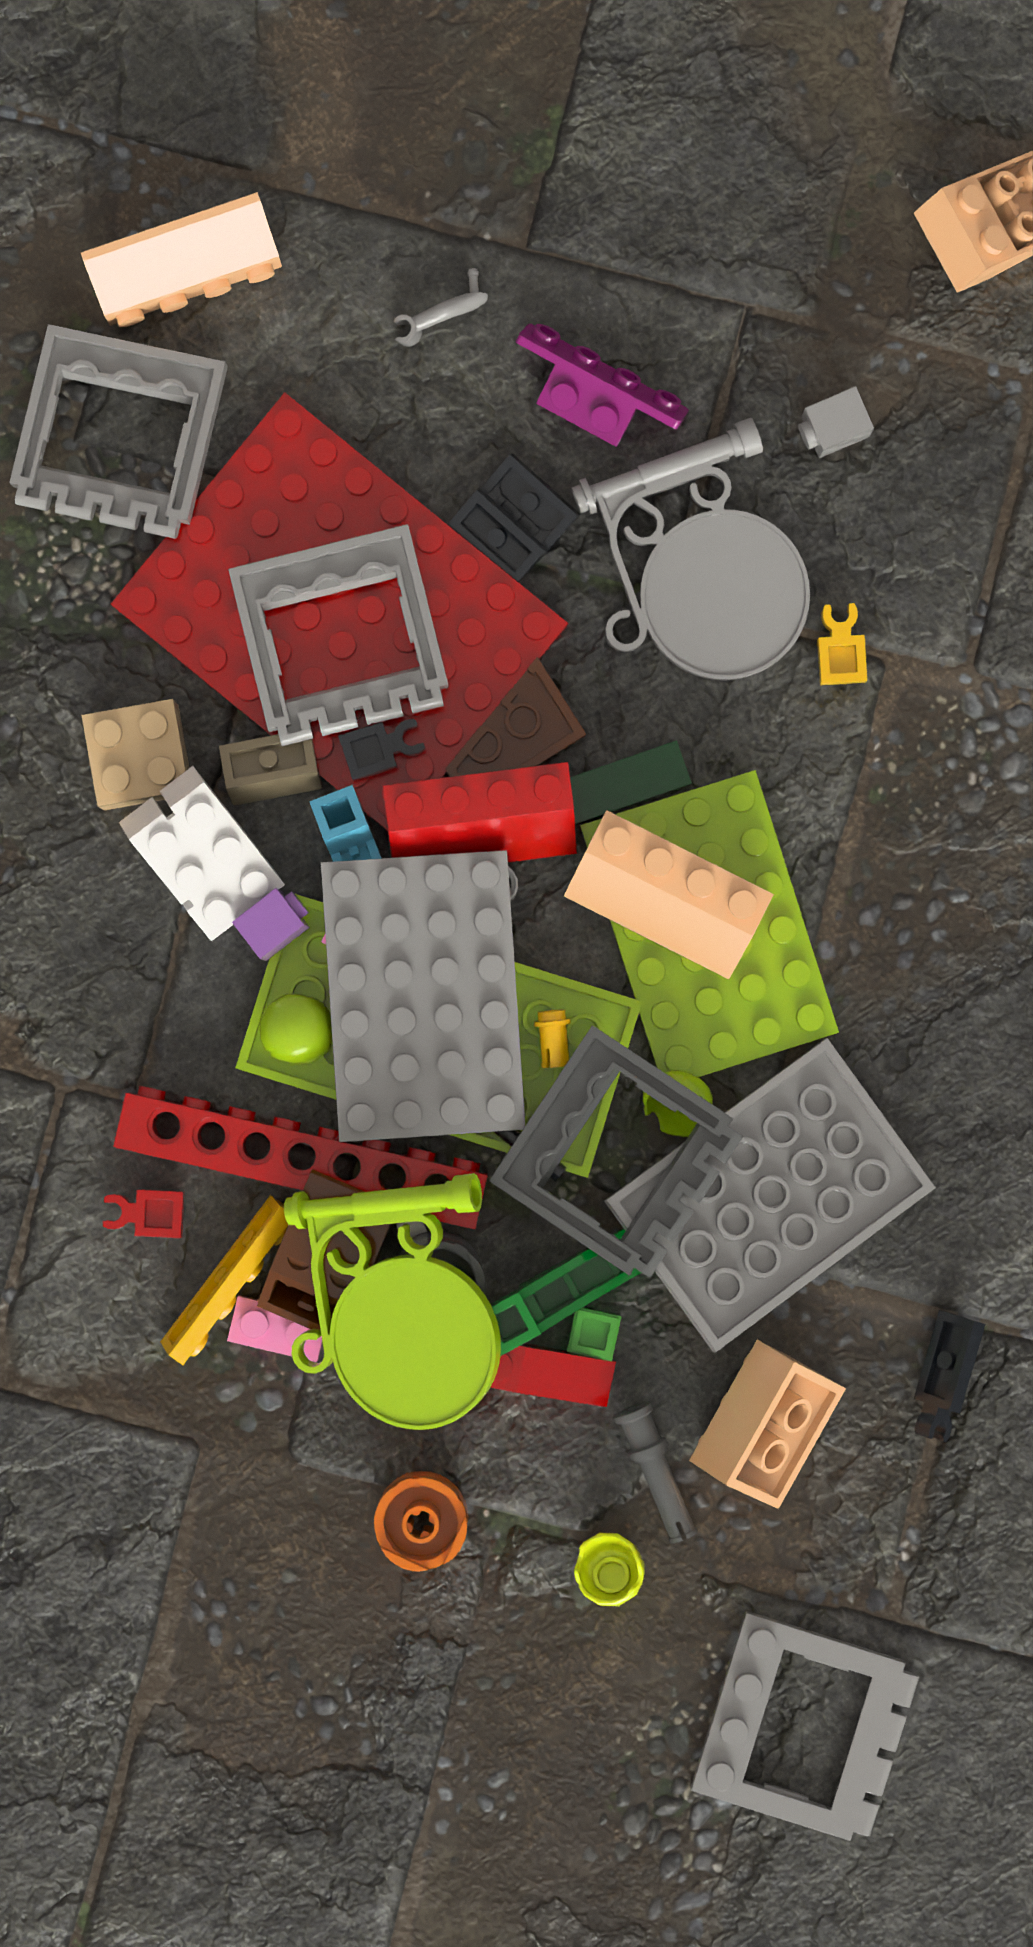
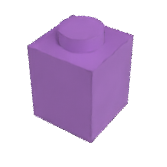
M277 888L232 922L256 955L264 961L269 960L310 928L303 919L309 912L292 891L285 896Z

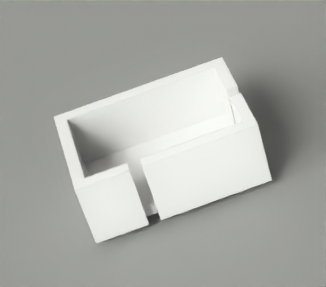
M192 766L160 790V793L173 811L171 815L166 818L158 803L151 797L119 823L131 843L177 900L184 905L187 912L207 937L213 941L233 925L232 922L272 890L275 888L280 889L285 884L205 780Z

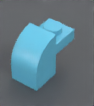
M353 785L309 801L333 862L382 859Z

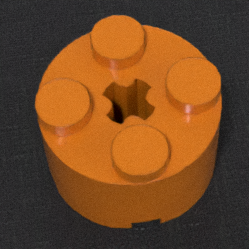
M428 1471L405 1473L385 1489L379 1500L374 1516V1529L377 1541L385 1556L403 1569L420 1572L444 1565L457 1555L466 1538L468 1525L466 1500L457 1486L440 1474ZM421 1511L429 1513V1522L434 1525L432 1527L424 1525L421 1531L413 1528L414 1519L410 1515L418 1516Z

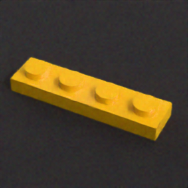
M272 1195L268 1197L160 1341L167 1354L180 1364L184 1365L190 1356L194 1357L201 1352L207 1343L209 1330L218 1319H224L231 1312L236 1303V1294L245 1282L249 1283L258 1276L264 1265L263 1258L272 1246H277L282 1242L288 1227L284 1215V1204Z

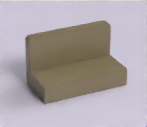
M278 734L219 746L226 790L233 805L323 788L312 739L282 746Z

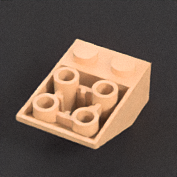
M1033 151L941 188L914 212L917 221L957 293L988 280L1033 256Z

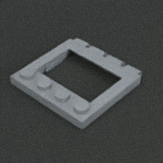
M48 324L9 482L13 487L17 488L15 504L48 511L52 496H57L55 513L91 521L94 518L96 507L99 505L102 506L99 516L100 523L137 530L141 515H146L144 532L176 539L181 523L188 525L191 523L228 366L226 362ZM63 378L191 405L188 422L183 424L173 465L176 472L170 493L42 466Z
M408 524L228 569L269 732L278 730L282 746L313 739L310 722L316 720L319 721L322 736L358 728L355 711L364 709L367 725L402 717L403 712L400 699L408 697L413 714L444 706L440 689L448 688L449 685ZM398 578L397 582L402 594L399 600L410 643L415 645L416 658L420 666L285 700L284 690L279 677L282 676L272 632L271 629H267L263 611Z
M745 1610L690 1786L691 1791L851 1841L853 1832L870 1836L879 1804L864 1798L866 1792L876 1796L883 1795L893 1760L878 1754L879 1748L896 1752L907 1716L891 1709L893 1703L910 1708L919 1675L904 1670L906 1664L904 1660ZM783 1650L803 1655L806 1659L847 1672L851 1670L872 1677L832 1807L811 1801L806 1795L765 1782L764 1785L744 1780Z

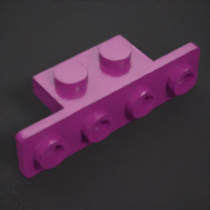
M529 323L518 335L517 344L555 364L536 404L615 447L621 442L637 409L674 429H678L689 411L688 408L681 405V400L676 395L666 390L659 389L655 391L640 383V377L634 372L625 368L615 369L600 361L601 357L595 351L587 347H574L561 340L560 334L549 326L543 324H536L535 326Z

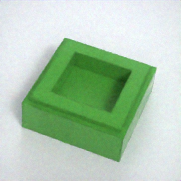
M585 1307L577 1310L574 1313L567 1352L612 1361L621 1315Z

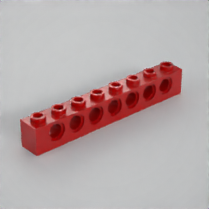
M139 1086L137 1094L132 1092L125 1093L113 1147L299 1190L304 1189L312 1169L365 1192L389 1190L381 1183L380 1172L386 1164L395 1163L400 1165L406 1173V1181L401 1188L425 1186L426 1179L432 1174H443L449 1181H452L456 1175L474 1173L479 1178L483 1199L488 1177L487 1173L479 1172L481 1163L456 1157H454L452 1165L434 1162L436 1153L409 1147L407 1155L390 1152L391 1143L382 1140H364L362 1145L351 1142H339L338 1130L319 1127L317 1135L299 1131L301 1122L276 1116H274L273 1124L254 1121L256 1115L254 1111L229 1106L227 1114L210 1110V1101L184 1096L182 1104L165 1100L166 1091L145 1086ZM164 1112L175 1114L180 1122L178 1134L171 1139L161 1136L156 1128L157 1119ZM209 1122L218 1123L225 1131L224 1143L217 1149L207 1147L201 1139V1131ZM254 1132L264 1134L270 1141V1151L263 1159L251 1157L246 1150L247 1138ZM297 1143H307L315 1151V1162L309 1169H299L291 1161V1150ZM343 1153H351L360 1161L361 1170L354 1179H344L336 1172L335 1162ZM446 1207L442 1212H432L431 1214L435 1215L440 1222L476 1229L480 1210L478 1212L457 1213L455 1209H448Z

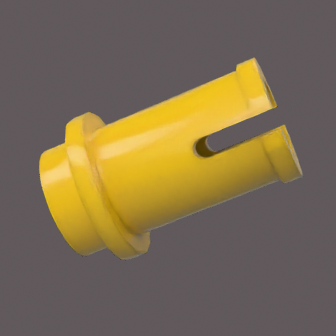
M564 1009L537 1012L538 1021H534V1027H539L542 1056L541 1068H549V1066L550 1068L565 1067L569 1061L566 1024L571 1023L570 1018H566Z

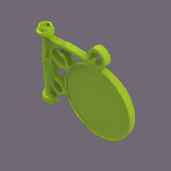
M476 1174L456 1175L452 1181H446L445 1184L353 1193L352 1196L310 1200L308 1195L301 1191L295 1192L292 1197H288L285 1200L284 1215L288 1225H295L298 1229L308 1228L312 1251L311 1272L320 1329L307 1330L294 1340L291 1351L293 1361L302 1371L313 1374L323 1371L334 1363L338 1377L350 1396L365 1411L387 1424L414 1430L433 1429L450 1424L472 1410L483 1399L497 1374L501 1354V1338L498 1322L491 1304L479 1286L464 1272L445 1261L431 1257L433 1251L440 1245L443 1239L441 1222L431 1213L442 1212L446 1207L448 1209H455L457 1213L478 1212L482 1204V1190ZM418 1221L426 1224L430 1229L431 1241L429 1245L422 1246L412 1240L408 1223L398 1228L400 1245L411 1255L387 1258L369 1267L368 1263L372 1256V1248L369 1240L357 1227ZM341 1230L358 1247L360 1257L357 1264H348L340 1257L337 1249L327 1253L329 1264L335 1271L355 1277L341 1294L331 1318L323 1260L329 1241ZM322 1336L324 1358L320 1363L312 1362L305 1356L304 1343L308 1339L317 1340Z

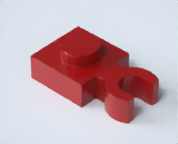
M138 1189L136 1202H130L121 1194L107 1195L104 1197V1202L118 1204L121 1207L122 1214L118 1220H103V1227L119 1229L132 1222L135 1223L134 1236L182 1238L185 1191Z

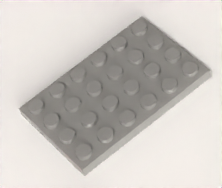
M507 850L321 862L339 1142L523 1130L525 1127Z
M828 1038L822 1040L724 1112L733 1118L729 1127L744 1137L726 1164L711 1154L705 1161L720 1171L700 1203L685 1193L680 1199L682 1203L694 1210L676 1240L672 1242L660 1233L654 1239L668 1249V1252L655 1270L656 1274L713 1352L720 1350L936 1188ZM684 1142L604 1200L625 1231Z

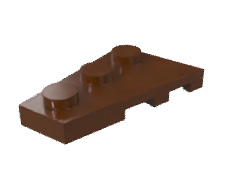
M538 657L446 767L445 770L449 777L541 765L586 736L584 729Z

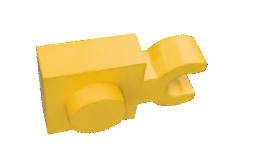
M855 603L848 604V618L844 622H836L831 616V605H825L821 613V619L825 628L830 631V637H819L817 639L820 685L866 683L865 635L851 636V628L856 623L858 617Z

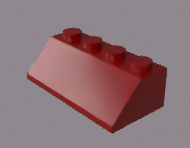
M568 762L382 785L391 858L507 850L508 862L577 854L574 805Z

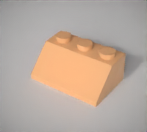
M757 1339L750 1353L745 1357L743 1365L731 1387L722 1398L720 1406L708 1428L699 1439L698 1445L689 1461L723 1484L779 1509L846 1388Z

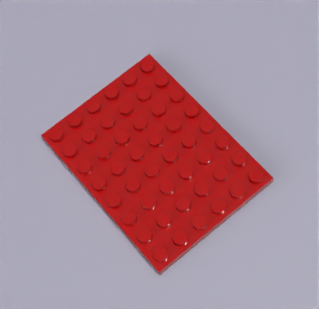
M284 393L196 499L190 525L181 523L176 539L170 537L163 539L112 601L111 606L270 736L278 735V730L269 732L228 569L408 524L449 687L440 689L444 706L413 714L409 697L400 699L403 716L382 722L386 734H390L395 731L401 722L408 719L416 720L418 727L406 731L403 735V741L409 746L424 743L426 750L416 756H407L401 752L394 754L397 768L353 782L338 736L374 725H367L364 709L355 711L358 728L322 736L318 720L310 722L320 777L336 790L353 785L363 811L388 831L382 785L444 777L447 774L446 767L478 728L487 720L500 704V701L527 671L532 662L537 657L540 660L567 628L568 622L288 394ZM398 578L263 611L267 629H271L282 672V676L279 677L284 690L285 700L420 666L416 658L415 645L410 643L399 600L402 594L397 582Z

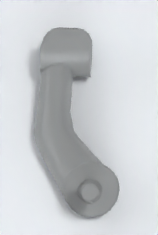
M476 268L468 269L470 293L445 300L412 318L408 315L397 316L394 323L401 326L411 324V331L407 336L397 337L395 340L403 346H413L419 342L422 330L447 319L468 313L485 304L488 300V294L479 292V271Z

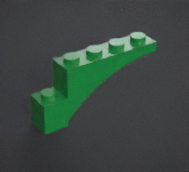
M622 1228L613 1233V1235L621 1239L625 1229ZM587 1247L519 1284L517 1290L491 1303L500 1331V1356L539 1336L542 1332L642 1272L635 1268L631 1275H628Z

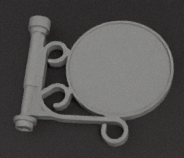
M751 417L734 423V429L726 431L724 435L638 465L637 469L590 486L586 478L578 480L579 485L571 487L580 513L589 511L590 514H594L597 512L595 503L598 504L609 534L611 553L639 628V635L636 641L630 644L618 642L613 636V626L618 620L628 618L630 611L622 610L613 614L607 622L605 635L608 643L615 650L621 652L634 651L643 643L648 631L652 641L662 654L679 668L702 678L726 681L750 677L766 670L779 661L800 636L806 622L810 604L809 579L802 557L792 541L769 521L748 512L724 509V504L730 496L731 481L728 475L720 468L712 467L729 461V457L733 455L735 457L743 455L744 458H748L763 452L757 427ZM705 476L717 477L723 484V494L717 500L708 501L703 499L698 493L696 483H692L689 487L690 496L694 503L710 511L687 518L664 535L662 533L664 519L661 512L644 500V498ZM633 504L652 515L657 526L656 531L651 536L644 538L635 535L629 526H626L623 531L626 538L635 545L655 546L645 565L641 579L640 607L617 545L618 523L624 512Z

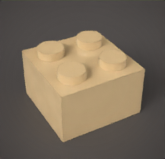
M173 699L81 715L95 796L99 808L110 810L143 804L151 797L155 801L165 800L160 790L189 769L179 705Z

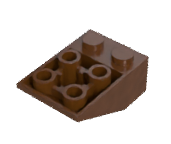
M313 1169L303 1189L310 1200L352 1196L353 1193L365 1192ZM391 1224L357 1227L369 1240L372 1248V1256L368 1263L369 1267L377 1263ZM288 1225L269 1270L257 1306L306 1328L320 1329L311 1272L312 1251L308 1228L298 1229L295 1225ZM341 1230L329 1241L323 1260L331 1318L341 1294L355 1277L335 1271L329 1264L327 1253L337 1249L340 1257L348 1264H357L360 1257L358 1247Z

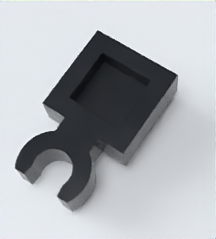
M414 719L405 720L390 734H386L383 722L339 735L338 737L353 782L397 768L394 754L401 752L407 756H416L426 750L424 743L409 746L403 741V735L406 731L418 727L417 721Z

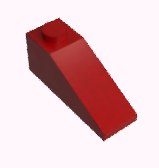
M524 1343L500 1356L498 1371L491 1388L607 1407L616 1361H607L560 1349Z

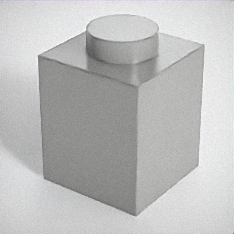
M856 386L806 407L801 416L803 422L798 424L801 437L807 449L815 447L819 458L870 437L874 430Z

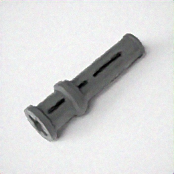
M646 1401L618 1412L613 1416L615 1424H621L631 1450L628 1452L630 1460L635 1464L640 1463L668 1533L670 1543H678L683 1540L676 1522L679 1521L687 1539L697 1534L698 1531L693 1524L664 1454L668 1451V1441L665 1437L659 1435L651 1415V1411L654 1409L651 1401Z

